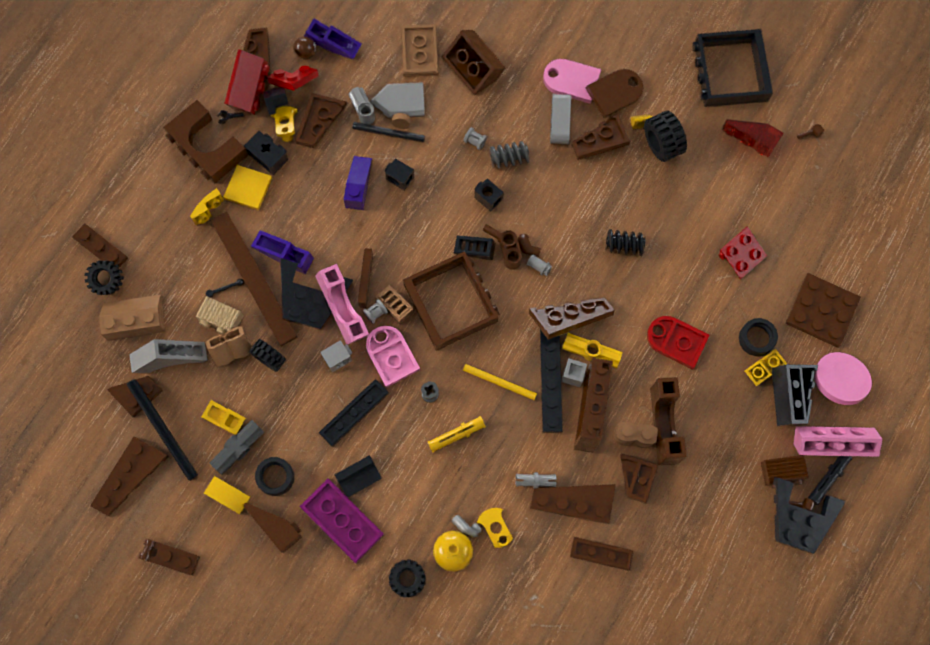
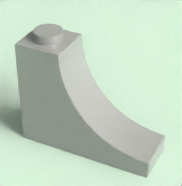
M154 339L129 354L132 373H151L168 366L204 363L207 361L205 342Z

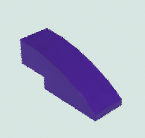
M313 18L304 34V37L311 38L316 45L350 59H354L362 43L332 25L328 27Z
M261 230L251 245L255 250L279 263L281 258L298 263L296 271L306 274L314 259L310 252L295 247L291 242Z

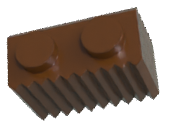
M798 455L762 461L761 467L765 486L771 485L772 489L776 488V485H773L774 477L794 483L793 486L804 484L803 481L809 478L804 459L805 456Z

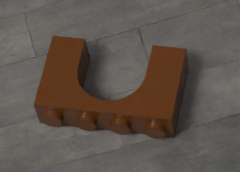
M196 100L163 127L167 133L165 137L171 144L175 142L178 145V151L183 156L187 155L190 158L189 162L193 167H199L202 170L200 173L207 181L211 179L215 184L248 157L246 149L233 136L212 152H200L193 148L194 136L213 120L209 111Z
M678 377L658 378L650 388L654 426L658 428L656 441L658 466L678 465L687 457L685 437H677L675 429L674 408L676 401L680 397Z

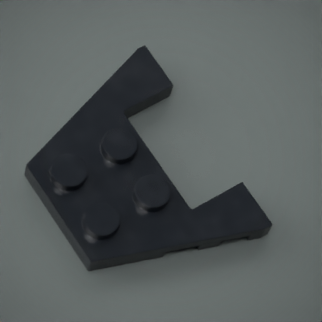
M281 258L282 318L320 330L332 313L323 292L293 283L298 263ZM343 277L347 291L353 280Z
M774 477L773 485H776V495H774V503H776V515H774L775 541L814 554L844 506L845 501L825 495L821 515L789 504L794 483Z

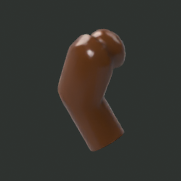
M521 234L518 237L521 251L525 254L539 257L541 248L532 246L528 235Z

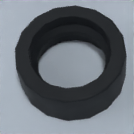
M754 318L743 326L738 338L740 346L746 353L753 356H764L777 344L778 333L770 321L763 318ZM761 327L768 333L769 343L765 347L757 348L750 344L747 334L751 328Z
M269 457L258 465L255 472V481L258 488L265 494L280 496L287 493L292 487L294 471L284 459ZM272 465H279L286 472L285 483L278 488L268 487L263 480L265 470Z

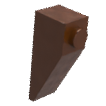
M243 504L244 508L280 552L285 553L302 538L299 534L302 530L295 522L290 523L286 519L253 505Z

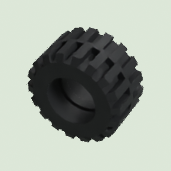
M667 110L645 120L644 131L646 140L651 151L660 161L666 162L685 153L687 150L685 131L678 118L672 112Z

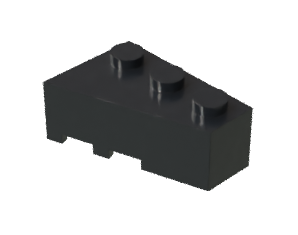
M782 365L772 368L777 426L808 424L812 404L810 399L811 390L815 387V382H813L814 372L817 371L818 365Z

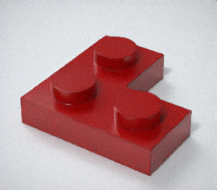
M301 66L293 73L283 69L275 70L271 75L267 76L269 84L295 91L318 77L319 74L318 69Z

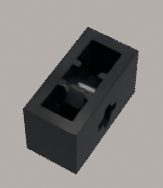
M258 131L244 145L247 154L272 175L288 161L285 148L280 144L277 146L273 143V139L266 133L263 134Z

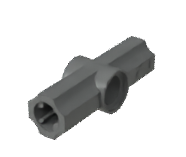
M251 420L238 434L233 435L226 441L224 448L209 463L223 475L236 461L246 456L250 451V447L264 431Z

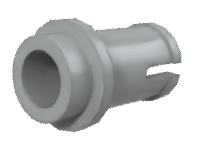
M532 255L527 262L528 266L539 271L542 276H547L552 269L549 262L546 263L535 255Z

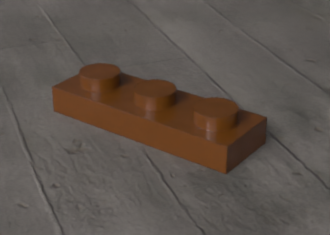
M85 223L72 236L75 241L101 261H112L114 265H118L120 268L128 259L125 254Z

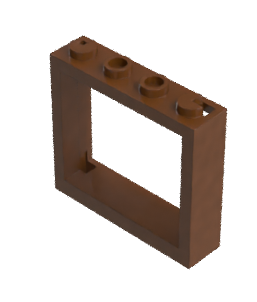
M465 251L403 279V285L436 351L498 322V315L500 314L497 306L492 305L490 292L487 288H483L481 284L483 282L479 272H475L473 268L475 266L470 256L467 257ZM462 265L489 317L441 339L415 286Z
M592 358L585 373L574 450L593 453L602 441L613 364L611 360ZM597 430H599V437H596Z

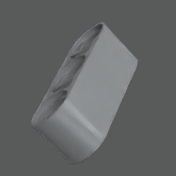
M552 94L550 144L569 145L571 95Z

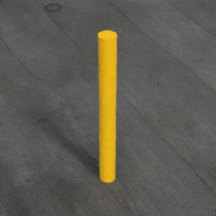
M465 364L463 371L524 397L532 400L536 398L537 393L468 364Z

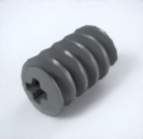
M519 141L518 146L513 142L511 148L508 143L504 145V149L501 145H498L497 151L494 146L490 147V158L493 168L494 164L497 165L498 169L501 168V163L508 167L509 161L513 166H515L516 160H518L520 165L523 159L527 163L530 161L528 146L523 141Z

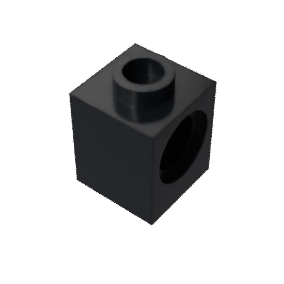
M396 158L385 168L386 180L404 191L415 177L414 169Z
M488 178L484 182H479L474 189V198L490 212L503 200L504 192ZM484 192H491L492 195H491V196H485L483 193H484Z

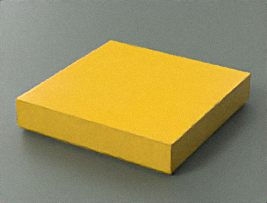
M237 165L223 198L224 200L259 211L272 181V176Z

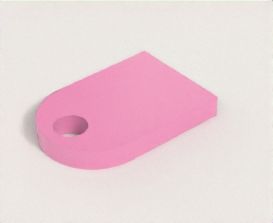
M557 59L546 66L543 80L545 86L551 92L571 95L572 99L591 104L592 99L585 88L599 79L601 69L566 59ZM554 71L558 76L553 78L548 73Z
M380 326L369 334L366 341V349L386 388L420 371V367L405 339L396 328ZM378 333H385L387 337L384 341L380 342L376 340V335Z

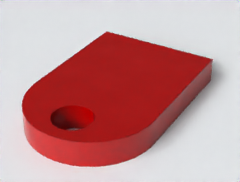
M671 316L656 318L647 331V340L653 350L692 370L710 336ZM660 327L663 330V334H654L653 328Z

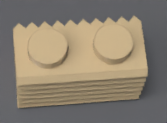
M206 296L196 318L203 327L210 328L212 326L217 329L216 332L219 334H225L227 331L238 327L243 314L239 310Z

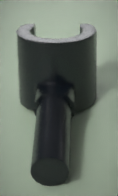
M222 110L217 116L224 118L220 119L218 123L224 124L228 119L244 117V113H228L226 110Z

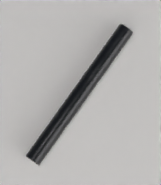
M353 122L352 128L356 130L423 143L425 140V135Z

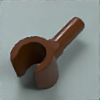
M816 124L811 130L797 135V138L801 139L811 134L818 138L825 130L820 124Z
M804 498L803 503L789 501V504L811 511L815 502Z

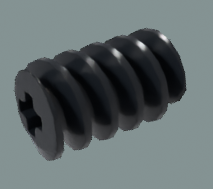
M609 229L606 236L605 251L609 247L610 253H613L614 249L617 248L618 254L624 249L625 255L628 254L629 250H632L634 256L637 251H639L640 256H643L646 237L644 236L643 238L641 232L635 236V232L632 231L629 236L627 231H623L622 235H620L619 230H616L613 235L612 229Z

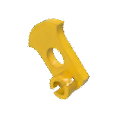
M283 106L275 109L276 113L272 114L271 117L275 118L276 135L282 137L284 142H289L293 139V134H295L294 115L298 111L294 107ZM283 119H289V122L286 124L280 123Z
M490 508L484 511L477 521V524H481L485 528L495 548L505 547L513 539L502 519L501 513L503 509ZM494 522H498L502 527L501 532L498 534H494L490 530V526ZM505 537L506 543H499V538Z

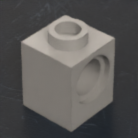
M341 340L320 352L332 373L352 361L350 357L353 354L347 344L343 345Z
M568 358L561 382L580 387L587 364Z

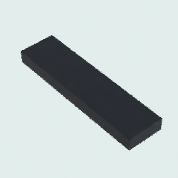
M375 379L318 433L331 447H334L389 395V392Z

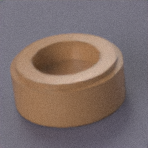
M397 113L393 115L392 125L400 129L408 128L411 118L407 114Z

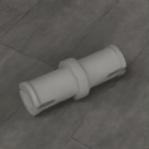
M538 472L533 474H516L515 479H524V481H515L516 487H556L555 481L548 480H557L556 474L542 475L538 474Z

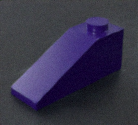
M353 157L343 199L345 208L364 210L372 158Z

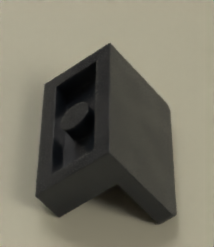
M370 455L335 474L347 497L382 479Z

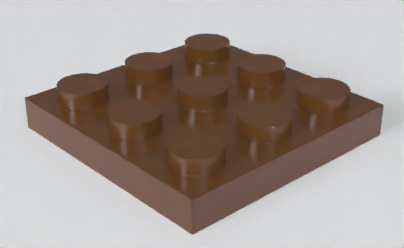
M807 273L785 324L839 348L861 297Z

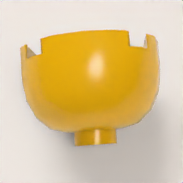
M448 531L437 538L434 544L433 555L436 563L446 571L457 572L463 570L470 563L473 557V546L465 534L459 531Z

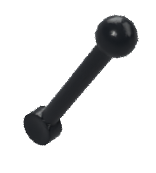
M238 279L234 283L215 289L213 291L207 290L206 296L211 298L214 296V294L218 292L224 291L237 285L242 286L244 284V280Z

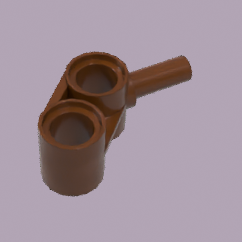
M486 224L483 231L498 239L503 252L505 266L511 270L517 269L521 264L522 253L516 233L511 230L501 233ZM511 239L513 243L506 244L504 240ZM515 256L518 260L512 262L508 258Z

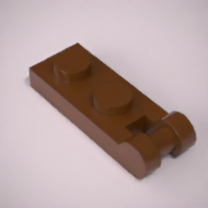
M145 539V547L143 552H140L139 559L193 576L200 556ZM153 548L158 549L155 557L150 555Z

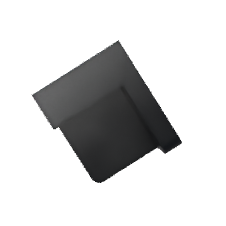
M282 87L263 92L269 115L276 113V107L289 103L285 89Z

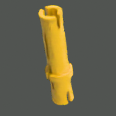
M481 416L467 423L463 422L460 424L461 426L427 441L432 453L465 436L468 438L470 434L485 428L486 426Z

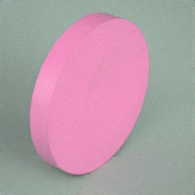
M834 352L825 355L817 363L818 369L814 372L815 383L820 392L831 401L842 405H853L861 402L870 392L872 386L870 373L866 366L857 358L846 353Z

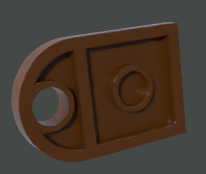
M619 69L587 85L585 89L603 118H606L635 103L642 95L643 82L634 71ZM628 80L635 81L636 87L630 86Z

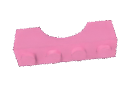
M335 264L320 270L315 275L346 344L349 345L365 338L369 333L361 316L355 312L348 299L345 281L338 265Z

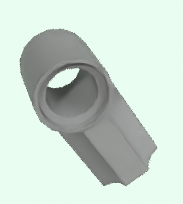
M362 87L353 88L348 95L359 116V120L363 124L370 125L375 121L374 107L369 102Z

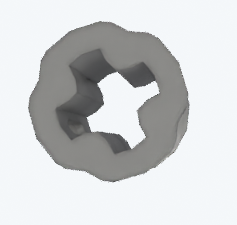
M471 127L463 141L465 143L469 142L476 146L478 150H481L486 143L487 136H482Z
M379 299L370 308L363 310L372 324L381 315L388 313Z

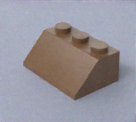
M161 295L103 303L99 316L101 335L108 341L165 332Z

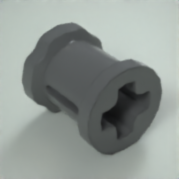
M430 381L423 384L421 388L422 398L429 403L435 402L439 397L437 384ZM433 389V393L428 396L427 391Z

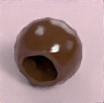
M306 36L299 37L293 44V50L300 58L309 59L314 55L316 46L311 38Z

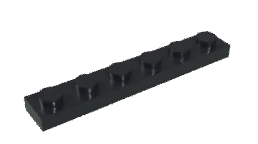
M540 329L542 433H562L560 335L547 339Z

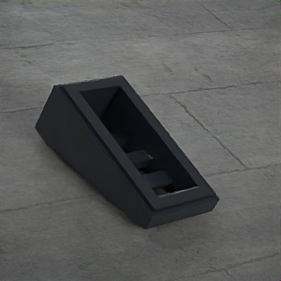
M457 235L454 254H460L465 251L468 257L493 260L496 243L493 238ZM463 241H464V242H466V243H465V249H464V250H461V249H462V243H463ZM470 243H473L472 251H469ZM478 244H481L480 251H477Z

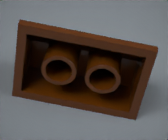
M461 30L442 55L445 62L473 95H477L494 83L506 69L474 30Z

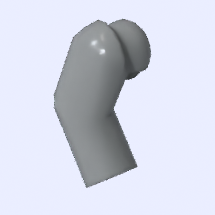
M456 515L452 519V523L462 533L471 537H477V534L482 531L477 523L470 527L460 515Z

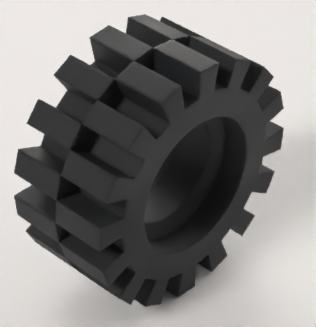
M96 261V263L90 264L91 267L86 269L88 273H85V276H87V279H84L85 283H89L87 285L88 289L91 288V292L97 293V295L113 294L123 284L120 282L124 279V276L120 275L123 272L112 261ZM103 270L110 274V282L107 285H102L98 281V274Z
M258 339L249 350L251 355L275 372L286 361V358L261 339Z
M409 559L401 560L391 568L389 584L397 595L410 598L423 590L426 575L421 565L416 561ZM404 571H411L415 575V582L409 587L401 585L399 577Z

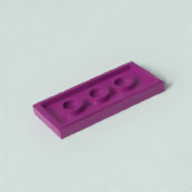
M329 478L299 506L355 564L384 536L377 526Z

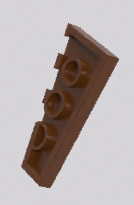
M133 437L90 506L110 516L128 498V495L134 489H137L142 484L141 482L149 474L151 475L157 469L156 467L169 456Z

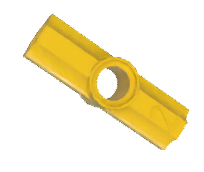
M571 333L567 334L562 348L563 350L583 356L588 361H591L592 358L613 361L612 367L616 369L623 353L601 345L596 340H587ZM588 348H595L597 350V353L590 354L588 352Z

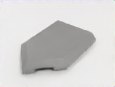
M423 82L387 84L370 103L379 108L388 118H393V115L397 113H404L409 117L425 116Z

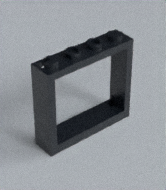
M761 29L697 34L695 42L692 43L693 52H696L695 67L699 70L697 79L698 84H701L700 98L704 101V107L768 102L770 100L773 90ZM751 43L759 91L711 95L703 47Z

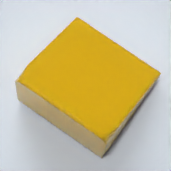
M647 114L630 117L632 129L644 128L645 120L653 116Z

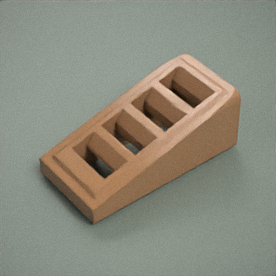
M390 285L375 296L376 299L383 303L387 311L399 324L403 323L414 313V308ZM390 291L391 295L383 300L382 297ZM395 297L396 299L389 305L387 302ZM398 302L401 303L397 308H395V309L392 308V307L395 306ZM405 307V310L403 312H401L400 314L397 313L400 309Z

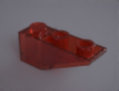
M727 119L722 127V130L727 135L737 138L742 144L752 147L757 153L766 157L770 156L784 134L767 123Z

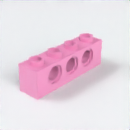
M796 426L793 444L799 455L879 457L882 438L875 428Z

